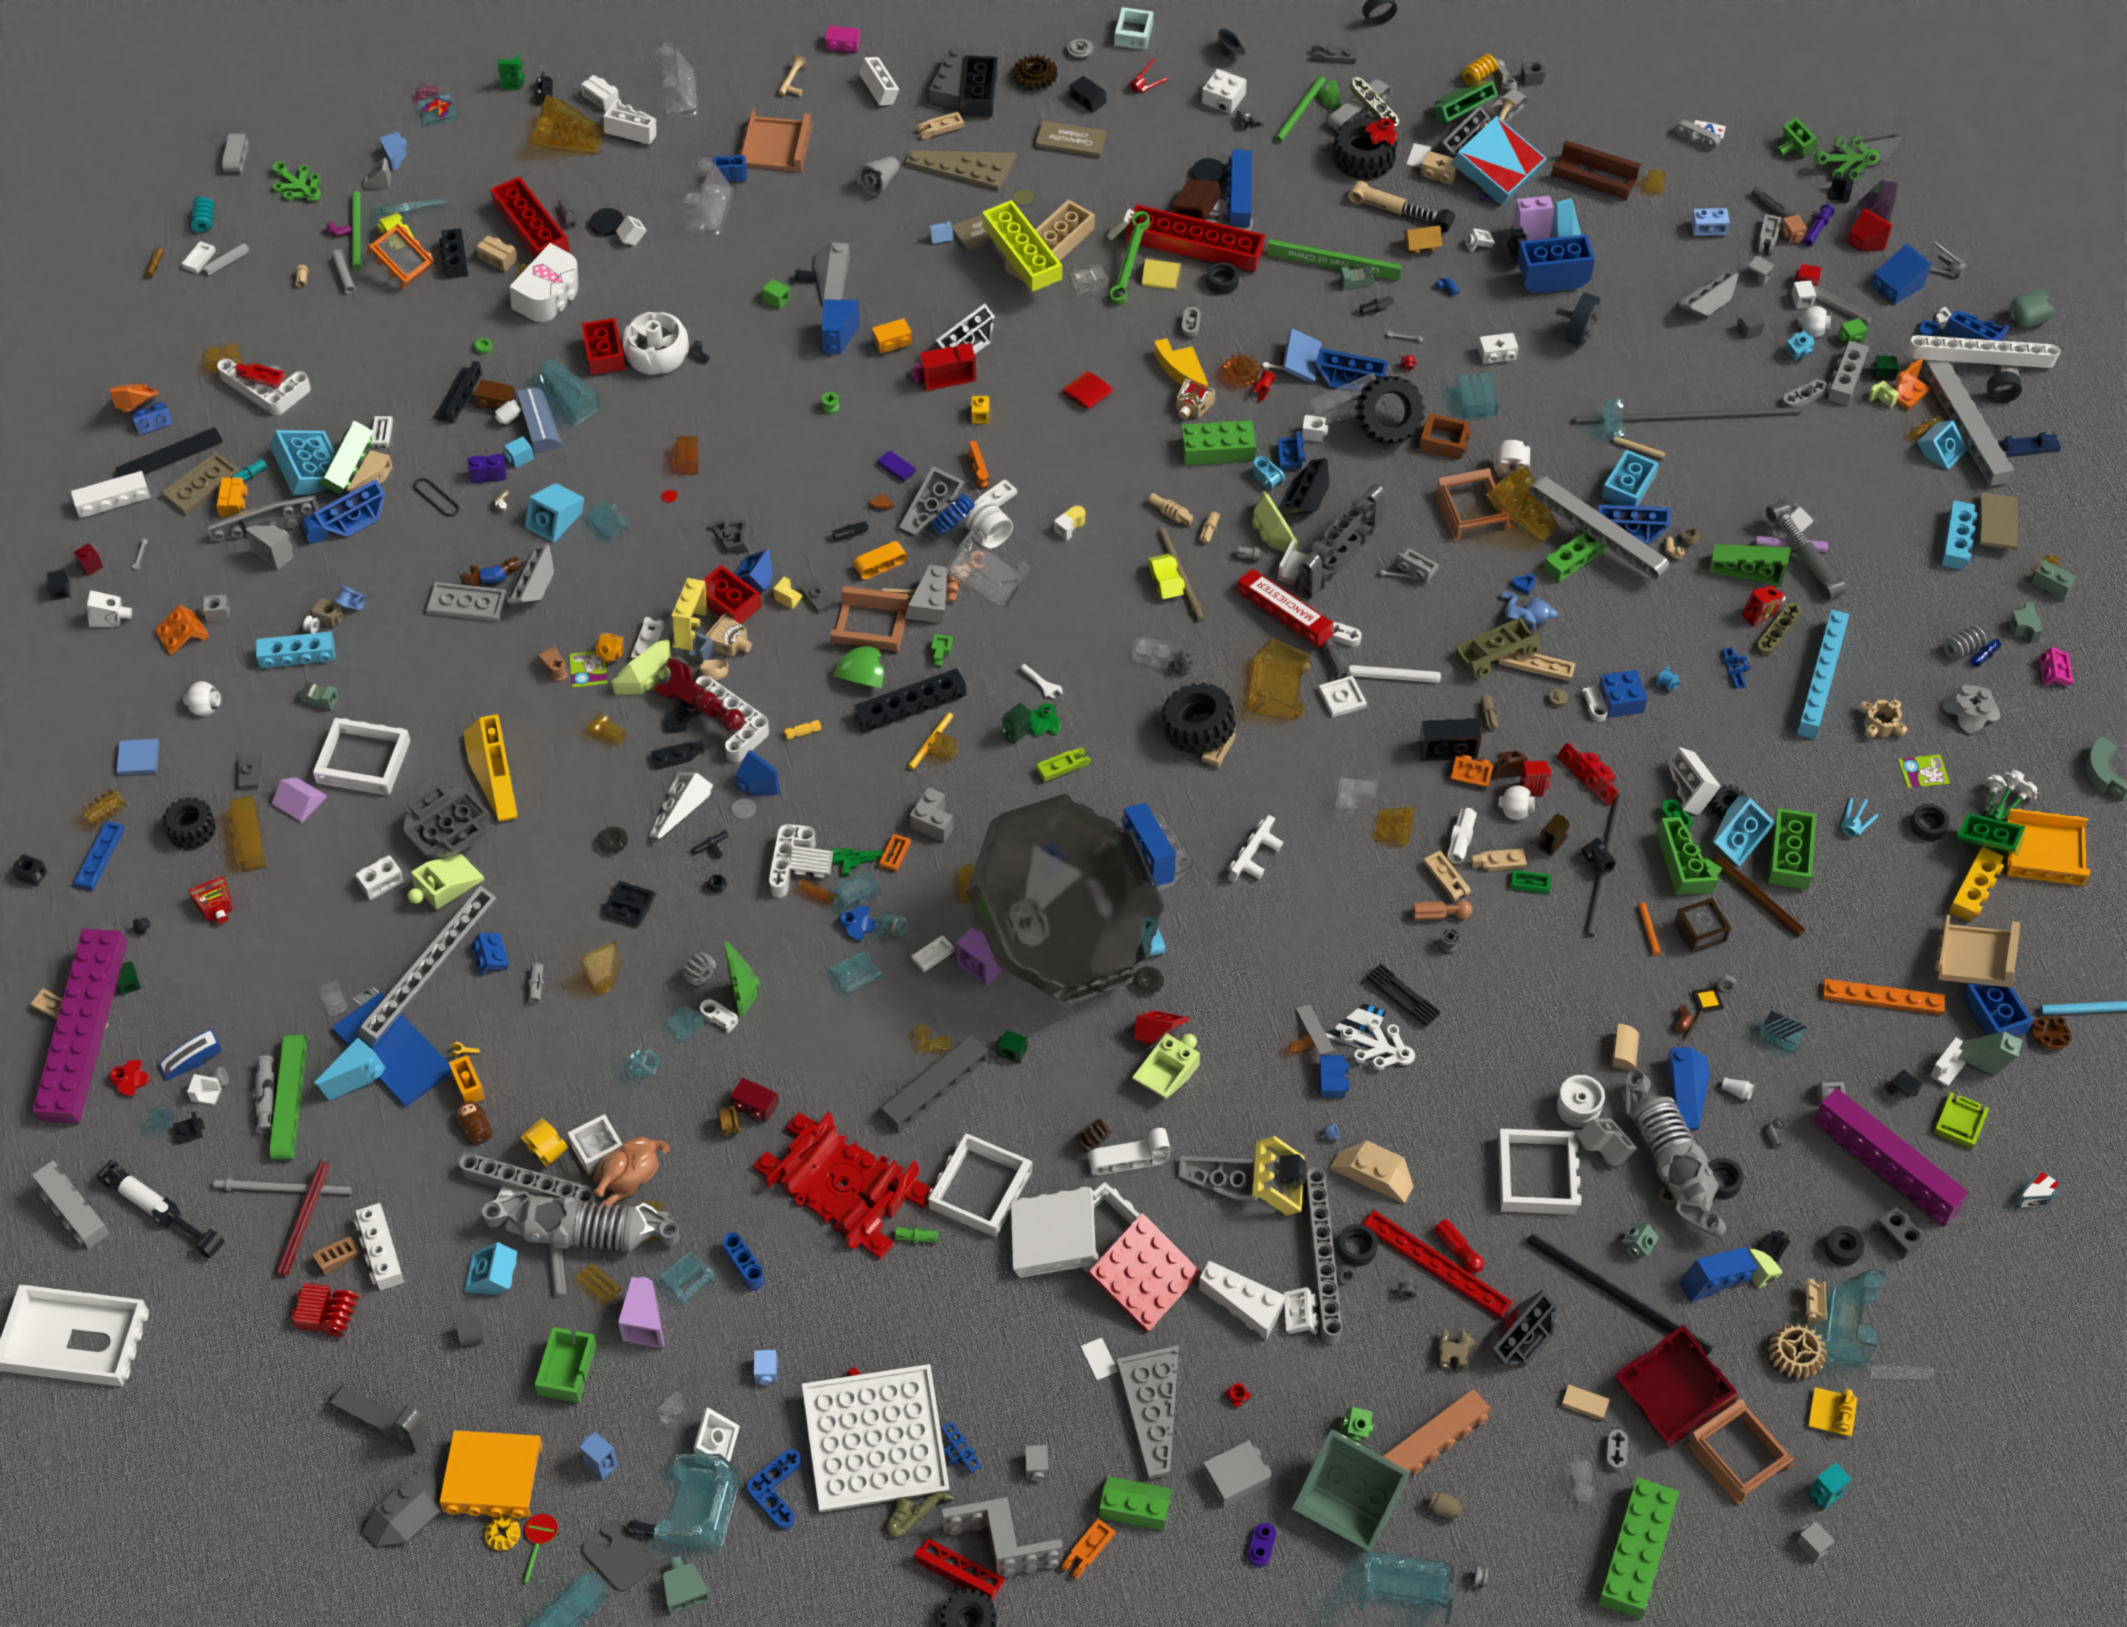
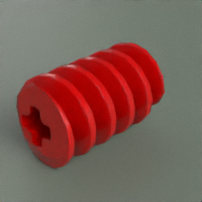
M336 1290L333 1292L332 1299L329 1302L330 1306L326 1310L327 1314L324 1315V1321L320 1325L326 1334L334 1337H345L341 1331L348 1330V1326L345 1325L351 1322L348 1316L354 1315V1311L350 1308L354 1309L357 1307L354 1301H359V1295L348 1290Z

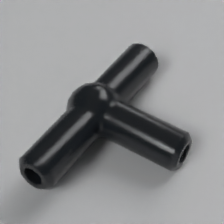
M723 830L713 837H707L705 841L692 847L693 852L698 854L709 847L716 858H721L723 854L716 843L729 836L728 832Z

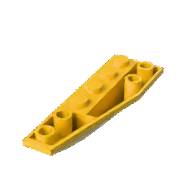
M496 714L480 717L463 732L469 766L498 821L516 819L518 815L499 716Z

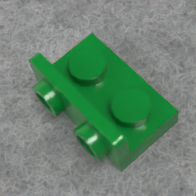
M515 54L514 60L498 59L497 66L501 89L521 90L522 83L525 82V74L521 71L523 70V61L520 60L519 54Z

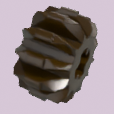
M1097 1119L1082 1129L1075 1139L1085 1152H1089L1104 1142L1110 1136L1111 1131L1102 1119Z

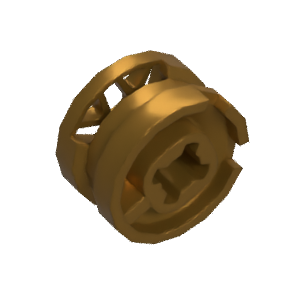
M735 1105L730 1106L729 1109H724V1107L718 1108L723 1136H728L729 1133H740ZM731 1114H733L735 1127H733Z

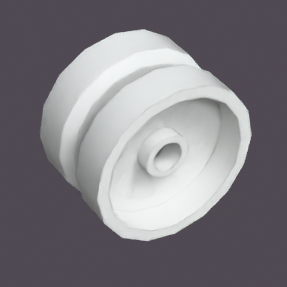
M1575 1075L1568 1078L1562 1084L1556 1104L1557 1113L1560 1118L1568 1125L1574 1127H1586L1592 1119H1599L1605 1100L1603 1087L1597 1080L1586 1075Z

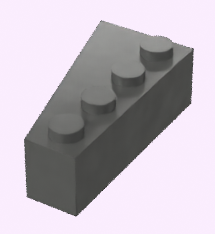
M950 46L930 87V104L960 111L966 50Z

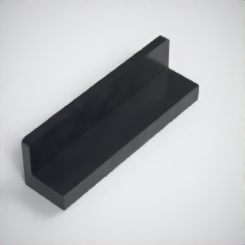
M473 360L469 368L462 367L436 412L435 419L452 424L455 423L482 375L480 362Z

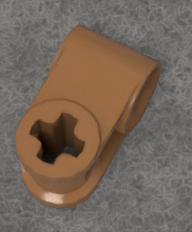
M554 646L537 654L540 665L554 681L562 682L568 677V672L565 669L566 662Z

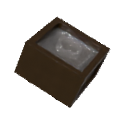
M1713 898L1678 909L1674 920L1675 925L1692 953L1726 942L1731 930Z

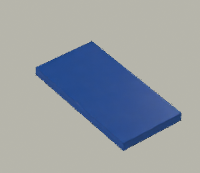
M381 992L332 1027L333 1031L348 1047L359 1038L357 1034L360 1027L385 999V996ZM402 1014L374 1047L359 1038L377 1054L386 1068L378 1079L405 1108L452 1074L448 1061Z

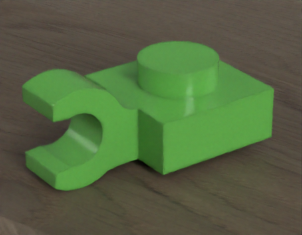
M934 635L931 646V653H935L934 666L942 667L944 655H950L953 643L952 636Z

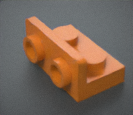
M1467 755L1456 756L1451 780L1489 787L1493 764H1490V761L1485 759H1479V761L1471 760L1472 757Z

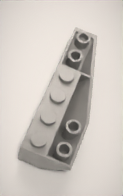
M315 495L278 501L240 512L207 527L212 542L247 536L246 529L248 527L275 525L279 529L300 527L301 521L306 516L312 515L318 510Z

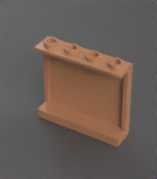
M752 109L751 115H748V127L745 128L746 138L742 140L743 150L739 152V155L746 156L747 168L802 172L812 128L811 114L804 113L802 121L756 117L755 109Z

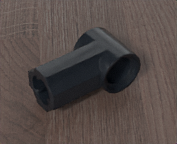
M1598 837L1581 847L1589 862L1593 861L1603 873H1610L1614 870L1617 864L1616 860L1610 855Z

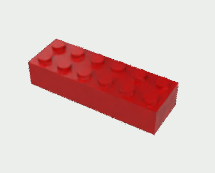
M520 176L490 189L493 205L535 259L549 243L566 252H570L568 237Z

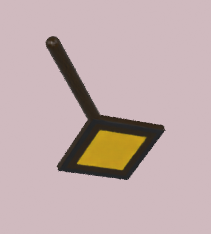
M1716 987L1692 990L1699 1012L1684 1038L1689 1037L1703 1012L1724 1009Z

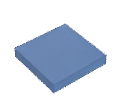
M159 740L120 741L117 763L118 776L157 773Z

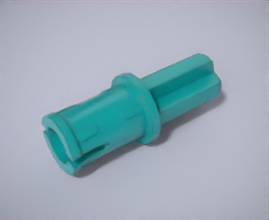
M259 459L252 465L245 466L244 470L235 474L232 478L241 477L243 482L249 478L253 479L256 474L267 469V465L263 459Z

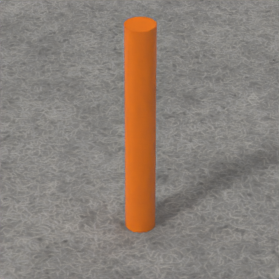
M1642 902L1638 904V908L1654 956H1657L1661 952L1646 903Z

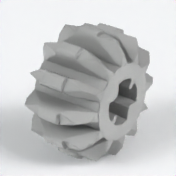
M698 952L696 955L693 954L688 963L684 965V978L695 986L700 987L702 984H706L707 980L711 979V975L715 972V960L705 953Z

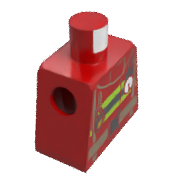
M1771 585L1751 592L1741 615L1752 627H1755L1777 613L1781 602L1786 599L1785 594L1782 591L1778 592Z
M224 875L188 890L193 903L207 921L216 919L219 924L228 921L227 914L233 911V906Z

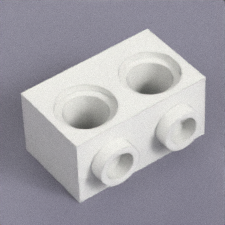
M390 855L379 859L376 863L356 873L358 884L369 900L404 882L400 868Z

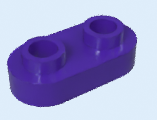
M1261 1523L1254 1530L1248 1558L1255 1567L1266 1566L1271 1558L1276 1530L1269 1523ZM1267 1531L1269 1535L1264 1536L1261 1532ZM1262 1551L1264 1555L1258 1556L1256 1552Z

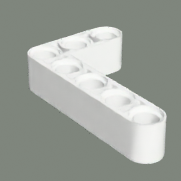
M222 359L217 364L222 381L272 415H281L311 389L307 374L302 371L291 375L280 384L278 389H273L236 375L235 367L237 364L230 359Z
M701 676L696 680V683L706 690L715 693L718 699L723 700L724 708L727 710L732 708L739 709L745 716V724L742 729L737 731L725 743L728 761L737 763L746 756L749 750H753L769 735L768 720L763 714L711 677Z

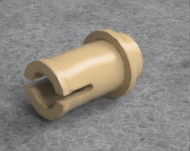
M298 265L295 269V285L302 288V282L303 287L307 285L306 280L309 270L305 265Z

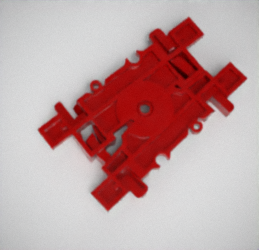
M829 1111L819 1123L798 1112L787 1126V1131L797 1136L788 1147L789 1155L783 1161H780L766 1151L753 1164L754 1169L767 1178L765 1185L769 1189L783 1175L784 1177L780 1181L784 1186V1190L792 1197H795V1203L798 1207H803L808 1203V1208L823 1218L825 1225L830 1221L837 1223L834 1226V1231H841L846 1235L845 1244L847 1247L854 1250L859 1244H862L864 1249L881 1260L894 1246L893 1241L880 1232L883 1229L881 1219L885 1216L892 1219L906 1199L924 1209L929 1202L927 1198L932 1188L915 1179L920 1173L916 1161L913 1160L902 1175L900 1173L904 1168L897 1165L896 1160H893L888 1165V1158L886 1156H880L877 1161L875 1155L857 1146L856 1141L852 1145H846L847 1135L840 1136L837 1134V1127L834 1126L832 1113ZM843 1181L847 1183L844 1187L839 1185ZM859 1194L869 1200V1206H871L872 1209H870L865 1204V1200L862 1199L859 1196Z

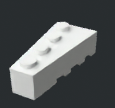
M1211 1261L1207 1263L1200 1276L1199 1289L1219 1305L1222 1304L1229 1310L1230 1314L1234 1317L1237 1316L1245 1322L1248 1328L1254 1329L1260 1334L1262 1339L1267 1340L1284 1308L1285 1295Z

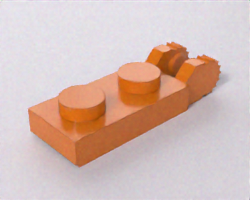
M970 441L967 455L969 460L973 461L972 469L974 473H977V485L979 488L985 489L989 486L988 472L977 441Z
M1097 1519L1071 1550V1554L1062 1564L1061 1568L1067 1571L1077 1558L1081 1563L1074 1570L1072 1576L1078 1579L1086 1567L1091 1565L1115 1536L1116 1531L1100 1519Z

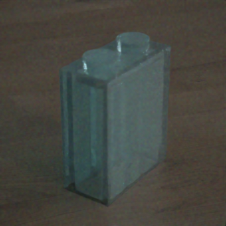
M1492 373L1457 375L1455 389L1462 417L1497 416L1499 401Z

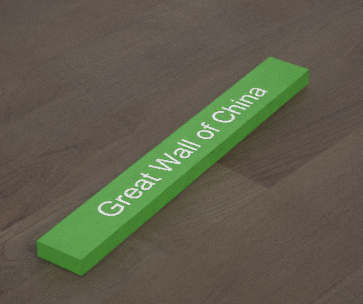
M1271 239L1268 242V256L1339 270L1342 267H1348L1349 270L1368 267L1375 277L1400 281L1402 265Z

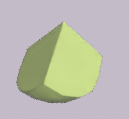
M1749 1249L1748 1252L1758 1267L1751 1279L1757 1288L1766 1286L1765 1282L1771 1277L1777 1279L1783 1273L1770 1256L1762 1251Z

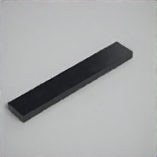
M213 427L115 467L119 477L142 471L143 475L221 444L223 440L216 427Z

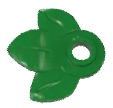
M1044 703L1038 709L1029 711L1024 722L1032 724V731L1035 737L1042 735L1047 730L1057 735L1061 727V721L1056 716V708L1050 703ZM1046 709L1050 710V713L1044 714L1043 712Z

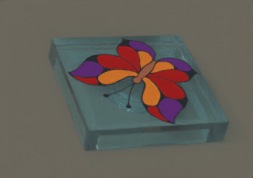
M450 93L418 101L426 127L458 119Z

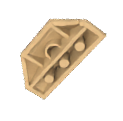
M1364 1141L1339 1151L1330 1167V1170L1402 1204H1405L1413 1189V1183L1404 1157L1369 1141Z

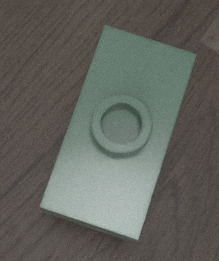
M2027 602L2023 610L2013 611L2009 623L2013 636H2023L2030 643H2036L2042 633L2041 620L2037 616L2033 602Z

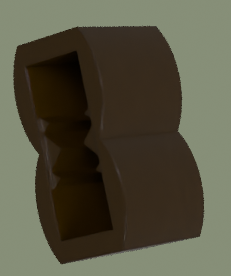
M1558 813L1555 814L1541 830V839L1538 842V847L1550 857L1567 840L1570 822L1565 816Z

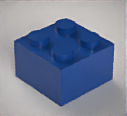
M1637 670L1601 675L1598 687L1608 707V718L1644 713L1647 696Z

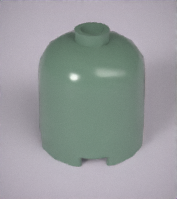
M2043 288L2015 297L2010 303L2009 319L2020 328L2052 320L2053 306L2048 304L2047 299L2050 297L2046 290Z

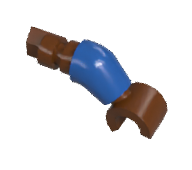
M515 556L504 561V564L483 568L481 571H479L477 566L470 565L471 574H461L460 580L462 585L477 587L481 582L497 584L504 581L509 572H514L523 563Z

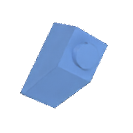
M399 132L380 137L382 151L392 171L398 168L406 156L405 148L407 143L404 137L401 138Z

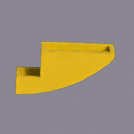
M1167 338L1154 341V355L1170 377L1181 385L1186 378L1208 387V382L1193 347L1172 351Z

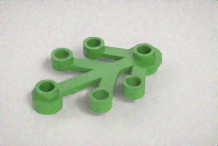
M1857 135L1852 137L1851 143L1863 153L1856 154L1846 143L1843 136H1837L1835 144L1841 147L1847 154H1827L1824 150H1819L1815 153L1814 160L1820 165L1827 163V161H1845L1838 169L1832 171V177L1835 176L1836 172H1840L1839 177H1843V173L1855 161H1861L1855 169H1850L1848 172V176L1855 180L1867 165H1875L1879 161L1880 154L1876 149H1868L1862 142V138ZM1859 138V142L1855 144L1854 140ZM1839 139H1843L1841 144H1838ZM1824 155L1825 159L1820 161V157ZM1870 155H1874L1872 160H1869ZM1856 171V175L1852 177V172Z
M278 161L273 164L274 173L278 177H284L291 182L274 183L273 190L275 193L280 194L284 190L302 191L284 192L285 201L291 202L295 198L316 201L321 197V192L317 188V184L321 181L319 174H311L309 176L311 184L309 187L306 185L307 175L310 174L307 165L299 167L300 175L299 179H297L287 171L284 162Z

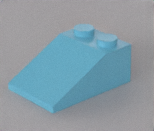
M1739 795L1728 808L1713 839V843L1740 867L1776 822L1751 798Z
M357 1038L314 1083L330 1101L372 1083L382 1075L386 1067L377 1054Z

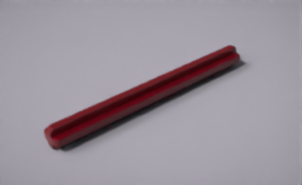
M320 1161L317 1165L276 1272L279 1276L287 1277L330 1169V1165L327 1162Z

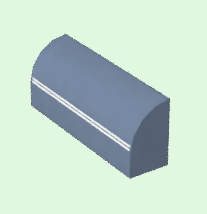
M537 388L518 390L519 404L534 453L562 447L545 392Z

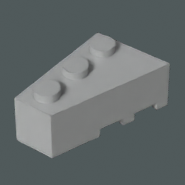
M928 566L908 605L905 619L941 624L945 612L948 567Z

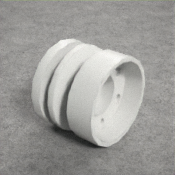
M987 500L977 504L969 512L965 520V527L986 549H993L1007 540L1013 530V523L993 501Z

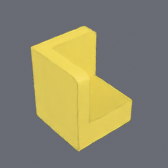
M783 577L773 588L775 600L791 609L802 599V594L791 589L790 579Z

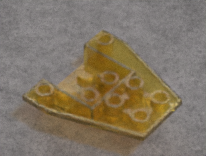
M546 95L529 143L545 149L597 154L604 135V128L563 100Z
M1521 464L1499 481L1486 495L1499 511L1540 542H1543L1559 526L1550 508L1536 500L1529 493V487L1535 482V479L1530 470L1524 464Z

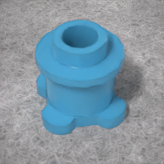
M1666 666L1659 673L1656 685L1660 686L1663 684L1667 687V690H1675L1680 684L1679 675L1671 673L1669 671L1670 667Z

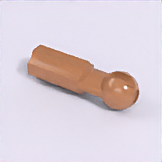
M1460 900L1455 905L1446 906L1444 902L1413 904L1414 921L1444 920L1446 915H1455L1459 919H1466L1472 914V906L1465 900Z

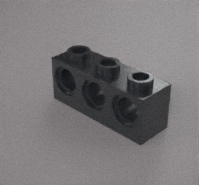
M462 229L441 230L442 238H439L440 248H443V250H440L441 258L445 260V262H442L443 272H447L448 279L468 276Z

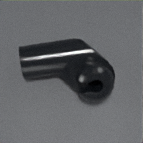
M695 340L691 346L692 356L704 363H708L710 356L703 353L702 342Z

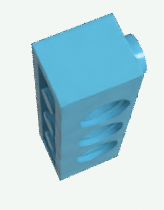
M1953 501L1949 512L1941 566L1963 570L1965 563L1969 564L1971 553H1968V550H1971L1973 539H1970V536L1973 537L1975 526H1972V523H1975L1977 513L1974 512V504Z
M332 632L257 639L256 657L260 668L334 661L335 642Z

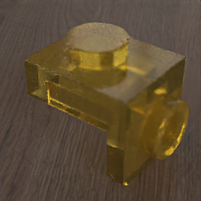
M1659 169L1649 171L1647 174L1646 192L1663 194L1666 172H1662Z

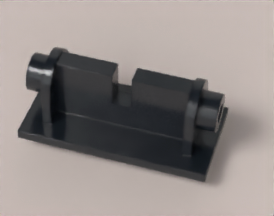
M542 71L540 77L536 79L538 105H540L541 101L547 104L553 101V80L550 76H544V71Z

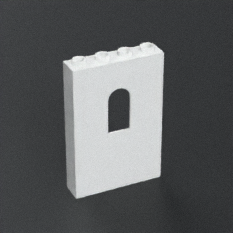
M19 1284L0 1339V1371L123 1387L125 1379L129 1378V1366L131 1360L135 1359L136 1344L142 1337V1326L144 1321L148 1319L149 1310L144 1301L139 1299ZM72 1330L106 1334L111 1340L109 1347L102 1352L67 1348Z

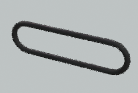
M419 478L414 482V489L444 515L455 516L459 512V505L429 479ZM419 481H427L457 507V511L452 514L446 513L416 487V484Z

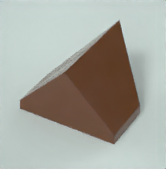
M1519 750L1500 752V757L1492 770L1490 779L1521 776L1523 763L1528 761V757Z

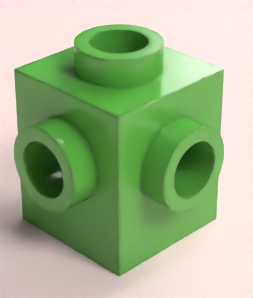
M1355 1407L1347 1408L1340 1422L1341 1434L1348 1436L1349 1439L1355 1442L1368 1438L1373 1430V1423L1371 1422L1373 1412Z

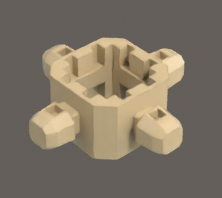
M1896 699L1890 703L1886 700H1878L1872 706L1867 701H1862L1858 709L1863 714H1867L1864 721L1865 735L1869 738H1873L1876 735L1881 738H1887L1894 731L1895 734L1903 737L1908 729L1905 725L1899 723L1902 717L1900 710L1901 702ZM1883 713L1885 714L1884 717L1887 719L1891 718L1892 722L1882 724V721L1878 718L1874 719V715H1881Z

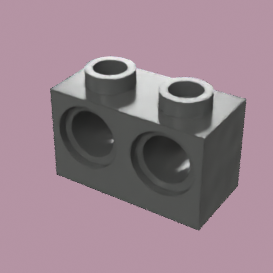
M1895 1207L1880 1218L1875 1227L1880 1236L1903 1259L1919 1249L1926 1238L1922 1229L1915 1226L1908 1215L1898 1207Z

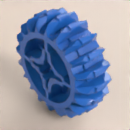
M966 494L960 495L931 521L930 525L933 527V530L940 536L947 533L974 508L973 500Z

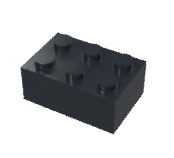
M1479 718L1422 721L1418 742L1421 761L1455 760L1456 756L1460 757L1461 755L1477 759L1482 738Z

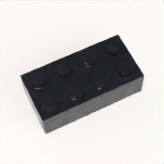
M965 55L960 96V115L993 117L998 57Z

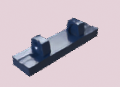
M2041 432L2038 436L2017 439H2012V436H2006L2004 440L1998 441V445L2005 452L2006 458L2060 452L2061 450L2057 435H2046V432Z

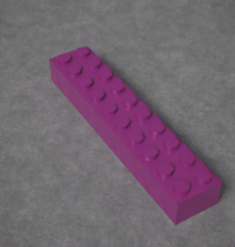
M82 928L33 1107V1112L40 1121L80 1124L128 943L121 931Z

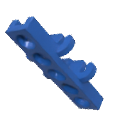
M1730 647V649L1723 648V660L1727 664L1728 674L1732 678L1735 689L1745 688L1746 683L1742 672L1751 669V666L1746 663L1748 657L1736 655L1733 647Z
M952 1421L942 1426L943 1432L951 1443L949 1447L946 1446L944 1449V1454H948L951 1458L950 1464L956 1465L959 1461L964 1462L971 1474L975 1470L981 1469V1464L975 1457L976 1451L971 1450L965 1441L967 1437L960 1434ZM951 1426L953 1432L948 1433L946 1428ZM957 1435L958 1438L953 1440L952 1436ZM963 1443L966 1447L964 1450H959L957 1446ZM956 1449L959 1456L955 1457L952 1451ZM974 1461L976 1466L970 1467L969 1462Z

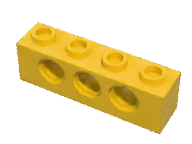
M1982 846L1950 908V914L1970 923L1974 916H1979L1983 908L1980 904L1981 902L1985 903L1990 894L1987 892L1988 888L1993 889L1996 883L1995 874L2000 875L2004 867L2001 864L2004 856Z

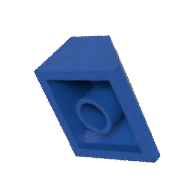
M768 549L746 556L735 572L737 577L758 592L767 590L770 586L769 582L773 578L770 551Z
M749 750L735 774L738 789L742 792L745 791L750 796L778 795L780 793L778 770L752 750Z

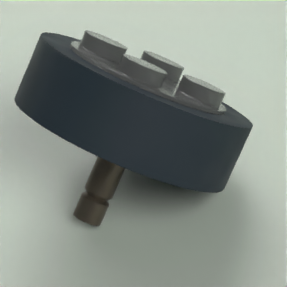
M1584 292L1574 312L1557 308L1556 314L1571 319L1566 334V342L1582 347L1588 337L1591 338L1594 332V322L1598 321L1601 313L1599 311L1600 297Z

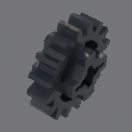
M1512 226V229H1510L1511 234H1509V239L1507 240L1509 255L1513 256L1512 260L1514 263H1518L1517 257L1520 241L1528 240L1527 234L1523 233L1522 226Z

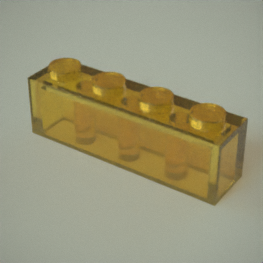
M253 795L230 800L231 808H228L230 820L233 819L230 828L232 835L236 837V839H233V846L235 851L238 850V854L235 855L237 866H241L243 873L267 868L258 811Z

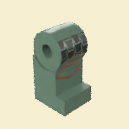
M1348 267L1341 268L1340 282L1343 291L1369 287L1374 283L1371 269L1368 267L1349 270Z
M310 682L304 685L299 694L300 700L304 703L332 711L339 698L334 686L328 685L326 688Z

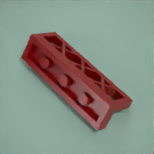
M927 1538L922 1548H917L914 1554L915 1563L964 1589H971L972 1593H975V1590H979L981 1596L985 1593L988 1596V1600H992V1602L1005 1582L1004 1577ZM929 1546L938 1550L939 1557L927 1551ZM953 1558L957 1560L959 1567H956L945 1560ZM973 1568L977 1571L978 1577H975L964 1570ZM992 1578L997 1581V1584L993 1586L983 1580Z

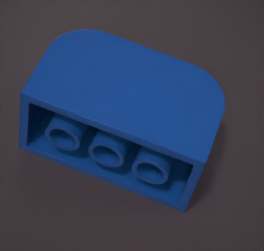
M1584 234L1520 241L1517 262L1526 289L1532 293H1545L1577 289L1587 284L1592 277L1595 257L1588 236Z

